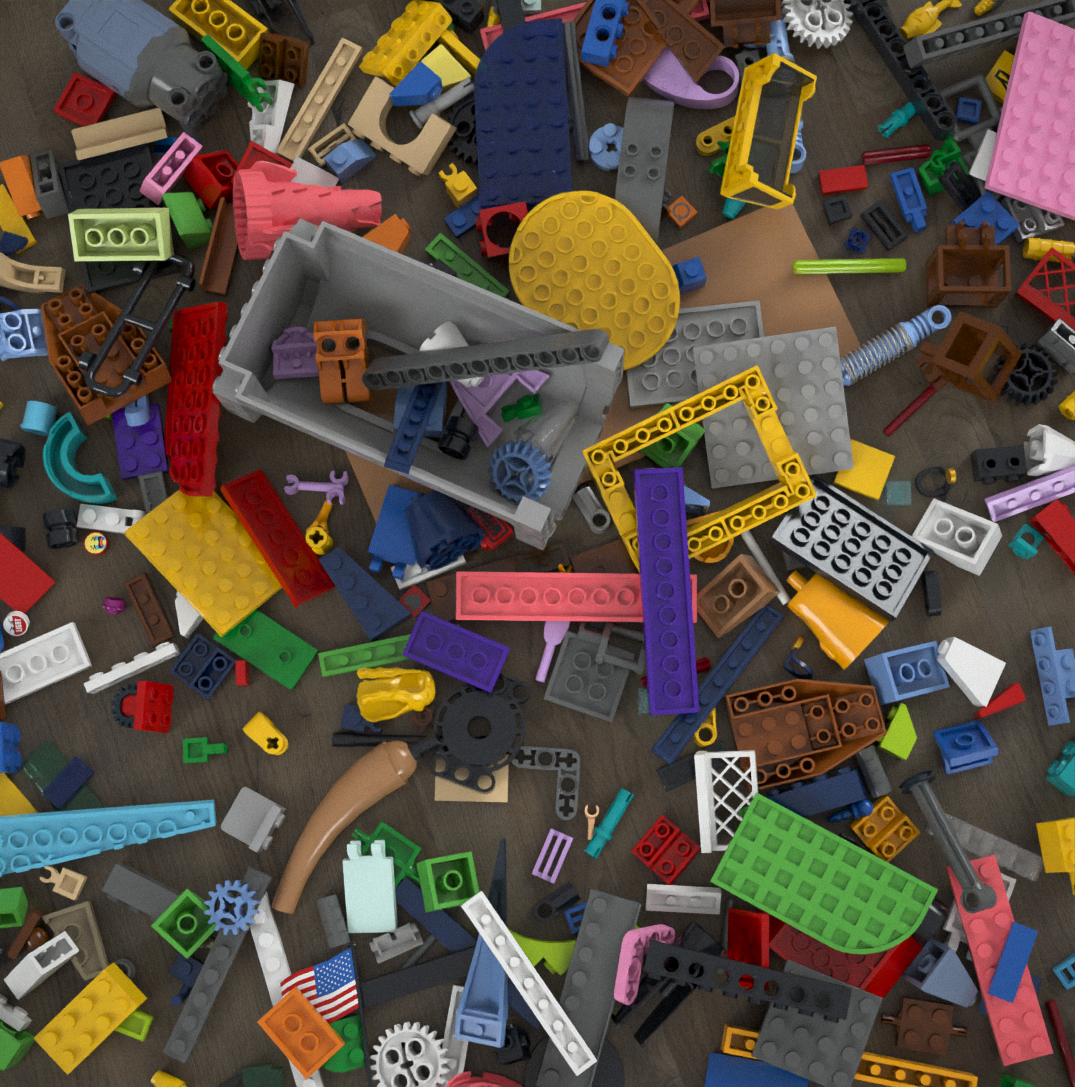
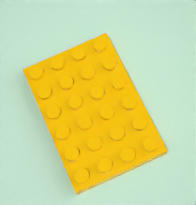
M178 490L125 531V536L221 637L282 588L235 512L215 491L213 492V497L188 496Z

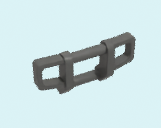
M581 621L577 637L599 644L595 662L602 664L603 661L634 670L636 674L642 675L646 662L644 632L613 624L614 622ZM584 627L604 629L603 635L585 630ZM610 633L643 642L638 661L606 653Z

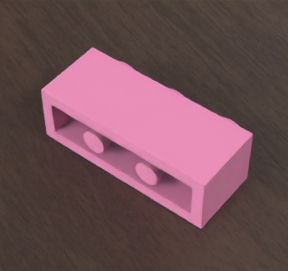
M183 132L144 179L139 192L159 206L164 200L162 195L169 193L182 178L193 157L199 155L203 146Z

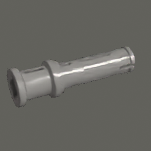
M467 77V79L439 96L436 100H431L427 105H423L415 111L411 110L409 113L418 128L422 129L431 114L440 116L441 111L472 91H475L476 88L472 84L471 79Z

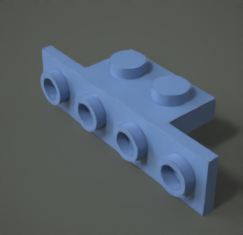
M1051 626L1031 630L1030 634L1048 726L1070 723L1066 698L1075 697V657L1073 648L1056 650Z

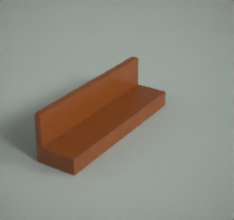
M221 197L199 285L205 293L227 297L239 247L235 231L233 205L228 204L226 199Z

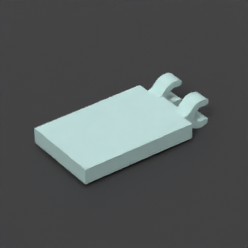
M374 840V843L371 844L372 855L362 856L361 841H350V844H347L349 858L343 860L348 933L394 932L395 929H398L393 857H386L385 840Z

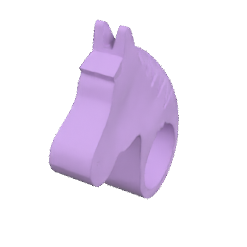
M667 46L642 81L653 91L670 101H675L674 103L694 109L710 110L727 106L735 99L739 90V71L732 60L718 55L704 74L711 70H722L731 76L734 83L724 93L710 94L698 86L699 80L694 84Z

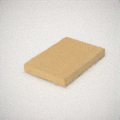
M509 753L506 755L504 759L500 760L498 764H501L502 762L506 761L509 758ZM437 759L436 772H442L446 768V762L443 759ZM509 764L498 771L492 772L495 777L496 786L489 794H480L435 777V801L508 802ZM463 767L458 768L455 772V777L461 781L469 776V771ZM482 776L478 780V786L481 789H488L492 784V780L488 776Z

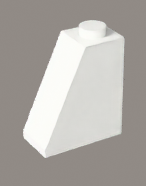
M956 637L946 638L938 647L939 655L937 661L973 705L987 707L1006 663Z
M66 931L29 953L4 981L19 1000L42 984L76 955L79 949Z

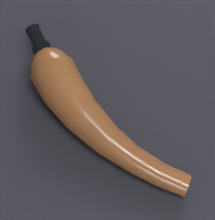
M435 731L418 741L413 740L408 744L399 740L383 741L360 757L333 784L311 815L281 876L271 908L294 914L308 878L321 856L335 838L362 812L389 793L406 784L408 778L416 769L417 760L424 757L423 754L442 745Z

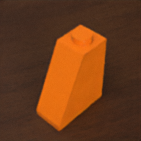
M21 155L0 162L2 174L19 217L26 215L27 219L41 215L39 210L42 209L36 199L32 164L29 155Z
M394 214L362 238L402 254L411 240L409 234L411 228L404 218L400 220Z

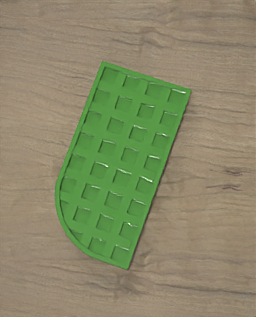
M757 792L710 882L829 947L850 954L877 953L902 943L920 926L938 892L937 888Z

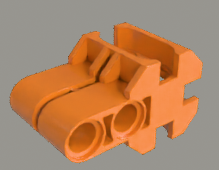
M365 318L314 322L313 335L317 349L315 357L319 371L322 404L345 403L344 383H346L349 403L371 401V389L367 388L362 382V376L369 366V347H367L366 337L368 334ZM350 337H356L359 340L360 346L357 350H352L348 346V339ZM327 338L334 340L336 348L332 352L324 347V342ZM343 364L346 378L343 377Z

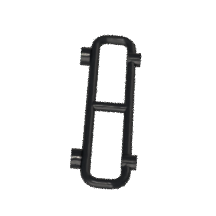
M174 253V255L166 260L135 262L133 274L141 279L98 353L84 351L80 356L79 368L87 371L85 383L89 389L108 397H119L125 394L132 384L136 386L141 384L143 373L139 371L185 290L192 292L195 288L196 279L193 278L195 266L191 259ZM163 261H171L185 266L184 274L178 277L177 286L156 323L131 315L157 268ZM126 323L151 331L130 368L126 369L120 386L112 388L95 381L97 372Z

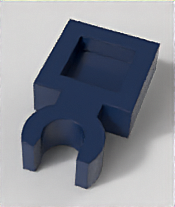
M345 704L340 728L365 733L366 726H369L374 732H382L383 729L376 728L374 722H369L361 716L358 706Z

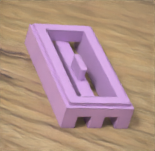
M551 828L532 874L554 884L573 838ZM555 835L558 838L544 871L541 873L538 870L552 837ZM562 839L567 840L552 877L548 876L547 874Z

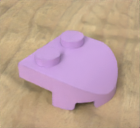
M291 327L283 331L284 334L277 340L274 339L271 350L274 354L273 376L275 380L319 376L315 353H317L316 341H314V335L308 329Z

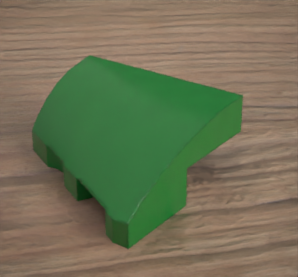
M952 136L945 140V144L940 150H936L932 154L931 159L919 168V175L928 196L945 190L938 177L944 175L943 171L950 168L949 164L951 162H957L967 177L971 179V175L968 174L969 169L961 158V150ZM953 173V175H954L955 178L958 180V182L961 183V181H960L959 178L956 176V174Z

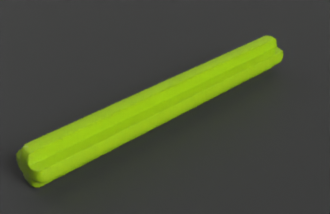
M904 258L795 260L792 268L794 274L904 272L906 270V260Z

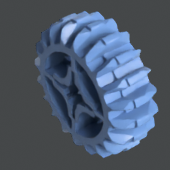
M523 439L517 442L511 440L506 444H502L493 453V458L489 462L491 467L488 473L493 475L490 478V482L496 483L494 490L499 489L501 497L506 495L508 496V501L515 499L517 505H519L523 496L537 501L541 498V495L547 492L552 482L549 478L553 472L547 470L551 463L545 462L544 459L547 454L541 455L539 453L540 447L533 449L532 442L525 444ZM522 470H525L523 473L515 475L518 471L521 472Z

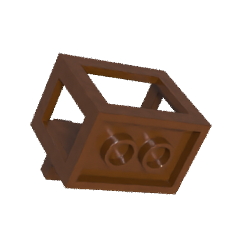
M710 0L711 27L723 26L725 47L738 48V45L755 43L757 46H761V44L770 43L769 21L781 20V0Z
M959 221L957 225H947L945 227V245H937L926 262L927 308L937 305H943L947 308H997L1011 292L1010 245H995L994 226H988V222H982L979 227H964L965 222ZM1003 263L1004 285L998 286V268Z
M960 311L940 347L924 341L920 348L922 355L917 362V366L922 368L923 365L928 364L924 373L929 382L941 376L938 382L932 384L936 390H940L950 383L959 390L994 404L1022 354L1002 327ZM995 353L1007 359L992 386H990L981 375V372L991 354ZM967 379H971L974 384L967 382Z

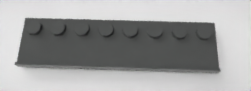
M593 888L590 889L559 1005L591 1050L597 1062L576 1076L549 1037L536 1082L537 1086H592L615 1003L614 988L622 941L628 931L635 929L641 903Z

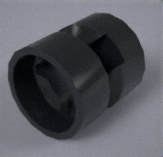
M451 416L446 426L448 434H443L438 449L456 459L466 460L471 449L469 442L475 440L479 427L465 418Z
M59 509L43 514L44 528L49 530L46 535L49 549H62L79 544L78 532L73 528L76 524L74 510Z

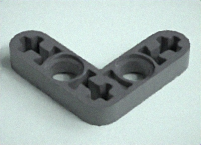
M522 746L520 750L524 751V755L532 756L531 751H537L534 758L536 765L531 766V760H524L523 764H518L517 759H513L511 761L512 764L517 768L558 771L556 814L562 820L574 818L578 807L579 754L571 749ZM542 752H549L552 755L550 765L543 766L539 763L538 757ZM555 752L561 753L559 758H567V754L570 753L577 762L573 763L570 768L567 767L565 762H559L560 767H554L556 762ZM571 778L574 780L575 788L573 791L565 792L562 790L561 782L563 779ZM560 794L565 796L575 795V800L569 799V807H573V812H570L568 817H565L563 812L559 811V807L564 806L565 800L559 799Z

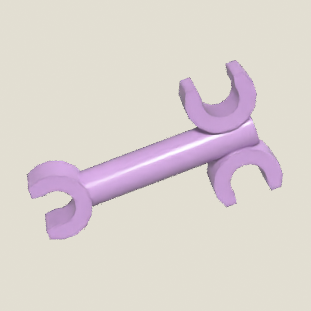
M331 471V483L299 481L295 475H287L286 477L288 483H294L293 486H285L284 488L285 492L289 495L296 494L299 490L327 492L328 504H331L332 498L335 496H339L340 505L345 503L343 492L344 486L349 480L347 471L343 472L341 479H336L335 471Z

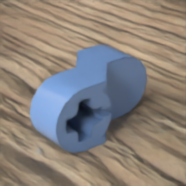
M148 394L125 406L128 426H139L149 421L150 402Z

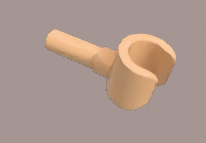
M588 805L584 811L586 818H588L589 840L594 835L595 819L599 814V807L597 805L596 814L594 815L588 814Z

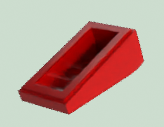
M1017 682L1004 689L988 702L987 707H981L974 714L975 719L984 718L1024 702L1026 698L1020 684Z

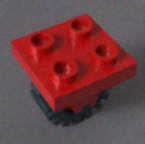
M138 681L137 685L127 684L124 685L125 688L121 687L118 689L121 694L115 693L114 697L117 700L112 701L111 705H114L115 709H111L112 714H117L113 718L115 721H119L118 724L120 726L133 728V730L169 733L172 722L171 707L174 699L173 685Z

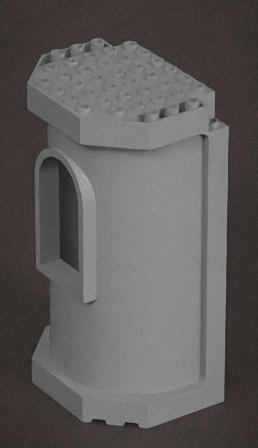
M299 218L297 224L293 225L289 232L284 231L282 237L277 238L273 248L274 253L271 259L266 260L260 281H256L253 285L252 297L249 303H245L242 307L241 319L238 325L235 324L231 329L230 341L227 347H223L220 351L218 360L223 372L213 383V393L229 413L254 423L262 414L384 467L386 457L396 435L393 423L346 402L322 404L319 376L275 380L273 376L274 354L271 348L274 339L277 340L283 335L285 329L303 327L313 334L314 322L365 318L368 334L366 336L367 345L382 348L396 355L418 353L427 338L431 340L436 335L434 331L448 321L456 324L469 346L581 330L325 221H322L320 226H316ZM350 337L348 339V346L353 349L360 346V342L356 337ZM327 338L324 342V347L332 352L335 350L336 344L334 340ZM609 342L601 360L598 362L540 369L539 371L551 375L536 392V394H540L542 399V413L522 420L516 417L511 421L504 422L501 413H503L501 408L503 406L517 404V400L525 395H534L533 392L516 379L487 413L504 431L489 448L486 447L480 434L477 433L475 440L469 442L471 449L466 460L456 459L440 451L438 445L441 438H439L437 443L422 437L409 474L390 468L386 469L509 522L514 526L516 539L544 550L548 538L552 537L557 528V524H555L556 519L561 521L564 517L572 496L587 467L582 450L598 443L606 420L604 414L610 412L615 392L622 380L625 349ZM458 398L450 417L459 416L471 421ZM445 426L444 434H448V432L446 431V426ZM523 439L525 444L532 442L533 449L540 447L539 453L541 455L547 454L544 460L551 463L547 470L553 472V474L549 478L552 481L551 485L548 487L547 492L541 495L539 500L533 501L523 496L520 504L517 505L515 499L508 501V496L501 497V491L499 489L494 490L496 483L490 482V478L493 475L488 473V470L491 467L489 462L493 458V453L502 444H506L511 440L517 442ZM522 470L521 472L518 471L515 475L523 473L525 470Z

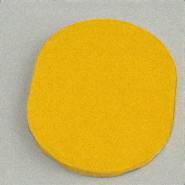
M564 192L538 204L518 226L509 252V273L513 289L523 306L581 331L590 329L603 330L609 336L610 343L625 349L623 371L646 362L666 344L675 328L680 310L678 281L666 256L637 218L624 205L615 199L597 192Z

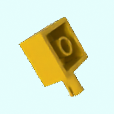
M1075 817L1036 823L1045 873H1069L1072 893L1075 895Z

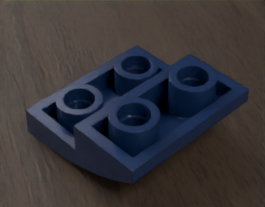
M197 632L169 672L208 700L237 660Z

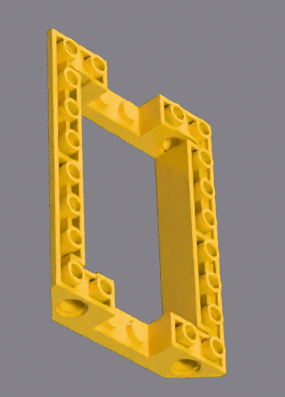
M758 365L582 450L588 469L638 571L636 511L624 487L623 479L613 462L741 400L779 483L687 527L689 559L817 497L799 454L793 451L775 412L778 408Z

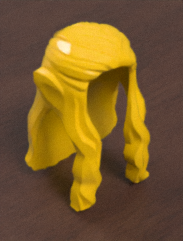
M382 667L376 669L359 668L357 671L360 679L380 678L371 681L363 680V682L359 683L357 689V704L359 705L361 716L369 722L393 719L411 710L423 711L424 706L429 705L435 697V683L429 671L397 667L389 669Z

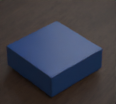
M959 97L955 112L957 122L976 125L979 122L982 101Z

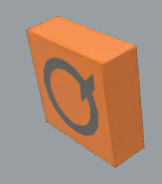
M681 196L669 206L671 212L667 216L681 229L697 215V211Z

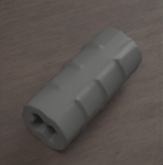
M875 745L867 746L854 754L871 797L875 798L891 792L892 788L889 778H887Z
M337 894L316 900L329 947L334 948L349 943L348 929L346 928Z

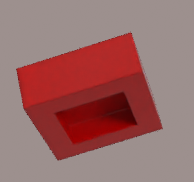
M245 660L235 661L236 685L240 687L250 686L249 662Z

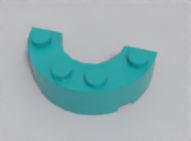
M71 412L66 413L50 429L49 437L43 448L44 466L50 480L61 491L83 503L105 504L117 500V495L107 477L101 473L92 476L82 475L77 470L75 464L76 451L80 444L88 437L79 419Z

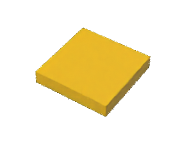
M850 439L854 469L838 471L833 484L878 501L895 456Z

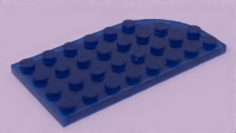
M562 18L521 23L502 33L490 44L483 54L475 74L474 103L481 209L519 202H526V206L538 205L554 195L573 192Z

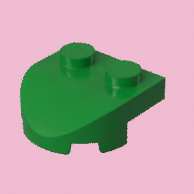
M359 1014L329 1023L345 1044L322 1066L333 1072H347L365 1066Z

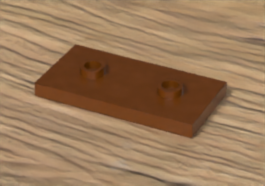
M622 538L570 557L575 573L640 574Z

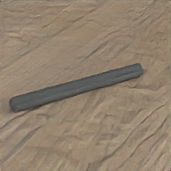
M567 21L562 23L576 159L583 162L590 159L576 27L575 22Z

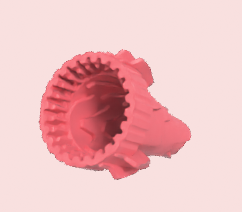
M257 161L250 169H241L235 172L233 209L240 254L244 260L268 259L271 251H274L273 248L277 238H281L284 231L289 232L291 227L297 224L299 218L316 226H320L321 222L325 221L348 232H354L357 228L377 227L381 224V195L379 192L372 190H341V186L323 187L290 182L297 176L296 169H290L286 166L266 161Z

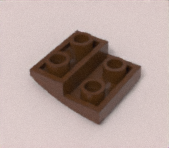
M262 32L260 34L258 75L269 80H285L302 88L306 85L309 43L284 35Z

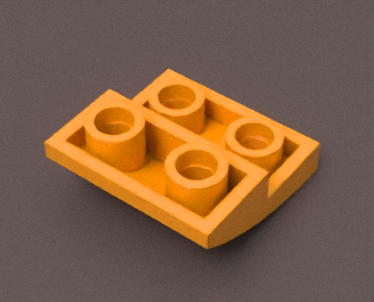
M884 794L873 803L874 808L871 815L859 817L849 827L873 854L889 863L921 832L898 809L888 795Z

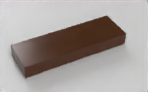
M144 572L124 582L126 591L152 647H156L176 637L147 573Z

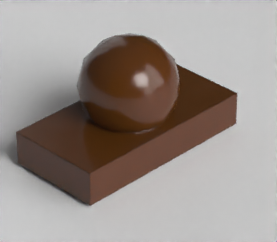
M37 908L33 909L9 949L8 957L15 960L24 945L28 950L34 951L48 942L47 932L42 928L35 927L43 911Z

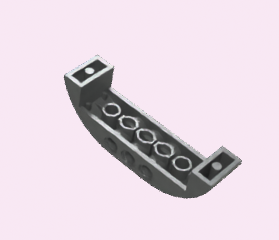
M629 97L623 128L615 200L631 211L657 244L675 101Z

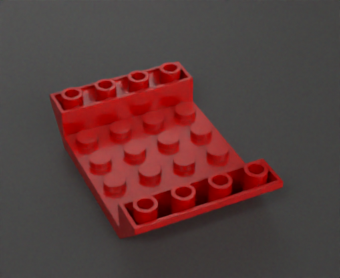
M769 914V947L785 961L788 959L877 995L882 999L923 949L910 936L902 943L885 951L872 954L845 953L829 947Z

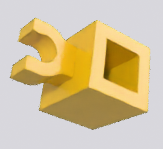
M452 163L449 165V168L453 173L447 176L441 170L439 177L442 181L446 182L445 187L448 196L457 208H460L478 196V190L464 170L457 174V168Z

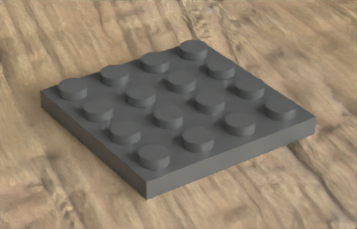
M786 959L782 969L783 972L851 988L852 992L846 1020L839 1019V1023L824 1020V1015L814 1013L813 1017L798 1014L799 1009L788 1007V1011L774 1008L773 1002H770L751 1056L825 1087H851L882 998ZM778 984L776 985V988H775L773 994H775V993L777 992V990H778ZM794 987L790 991V998L793 1001H799L803 997V990L800 987ZM820 993L816 996L815 1003L818 1007L827 1005V994Z

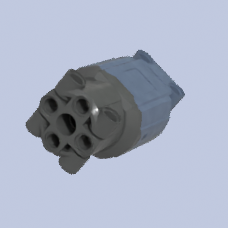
M69 0L55 19L57 29L64 39L69 41V47L77 58L82 70L136 107L157 106L176 119L183 131L188 135H195L200 132L202 121L213 116L218 108L219 100L224 99L229 93V87L226 82L228 74L219 66L215 55L209 51L199 53L191 46L189 34L184 28L142 0ZM72 24L70 28L65 29L66 26Z

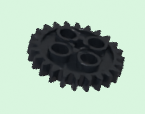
M476 91L474 98L471 99L469 95H466L467 101L458 100L460 106L452 105L454 113L446 114L450 120L447 122L457 128L447 145L451 146V152L456 153L459 160L464 157L466 164L472 159L475 166H477L479 160H482L484 166H486L487 159H491L495 163V156L498 155L500 158H504L503 150L510 152L508 143L515 144L512 136L518 135L515 129L518 123L514 120L516 115L514 111H511L510 104L505 105L503 97L497 101L495 93L489 98L487 91L483 93L482 97ZM477 111H484L481 116H474ZM494 124H502L498 129H492ZM464 128H470L466 134H460ZM481 141H487L485 146H477Z

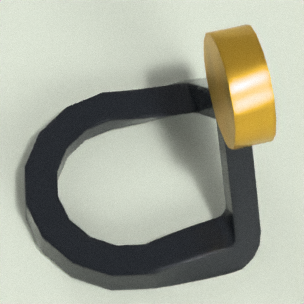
M942 467L925 469L917 475L915 486L923 496H945L948 493L949 485L956 482V472L954 468L946 470ZM928 473H941L946 478L944 488L933 492L926 491L922 487L921 479Z

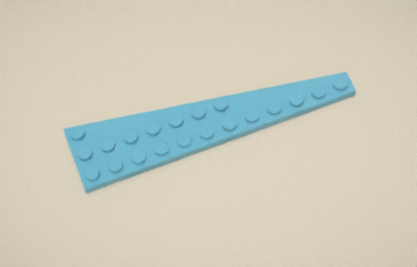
M214 800L0 816V877L8 873L24 872L32 868H41L100 854L101 851L121 849L126 845L142 844L148 842V840L160 837L167 838L176 834H184L216 826Z

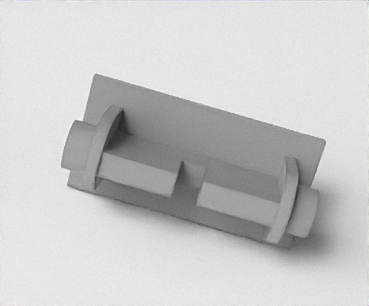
M409 922L395 929V935L391 936L390 933H386L380 937L373 938V941L369 944L371 950L375 953L378 964L423 944L420 930L416 923L410 924Z

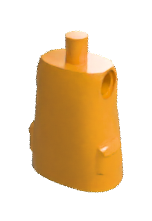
M795 570L786 580L798 591L787 606L815 634L820 641L821 650L831 660H835L844 670L890 622L817 573L807 581Z

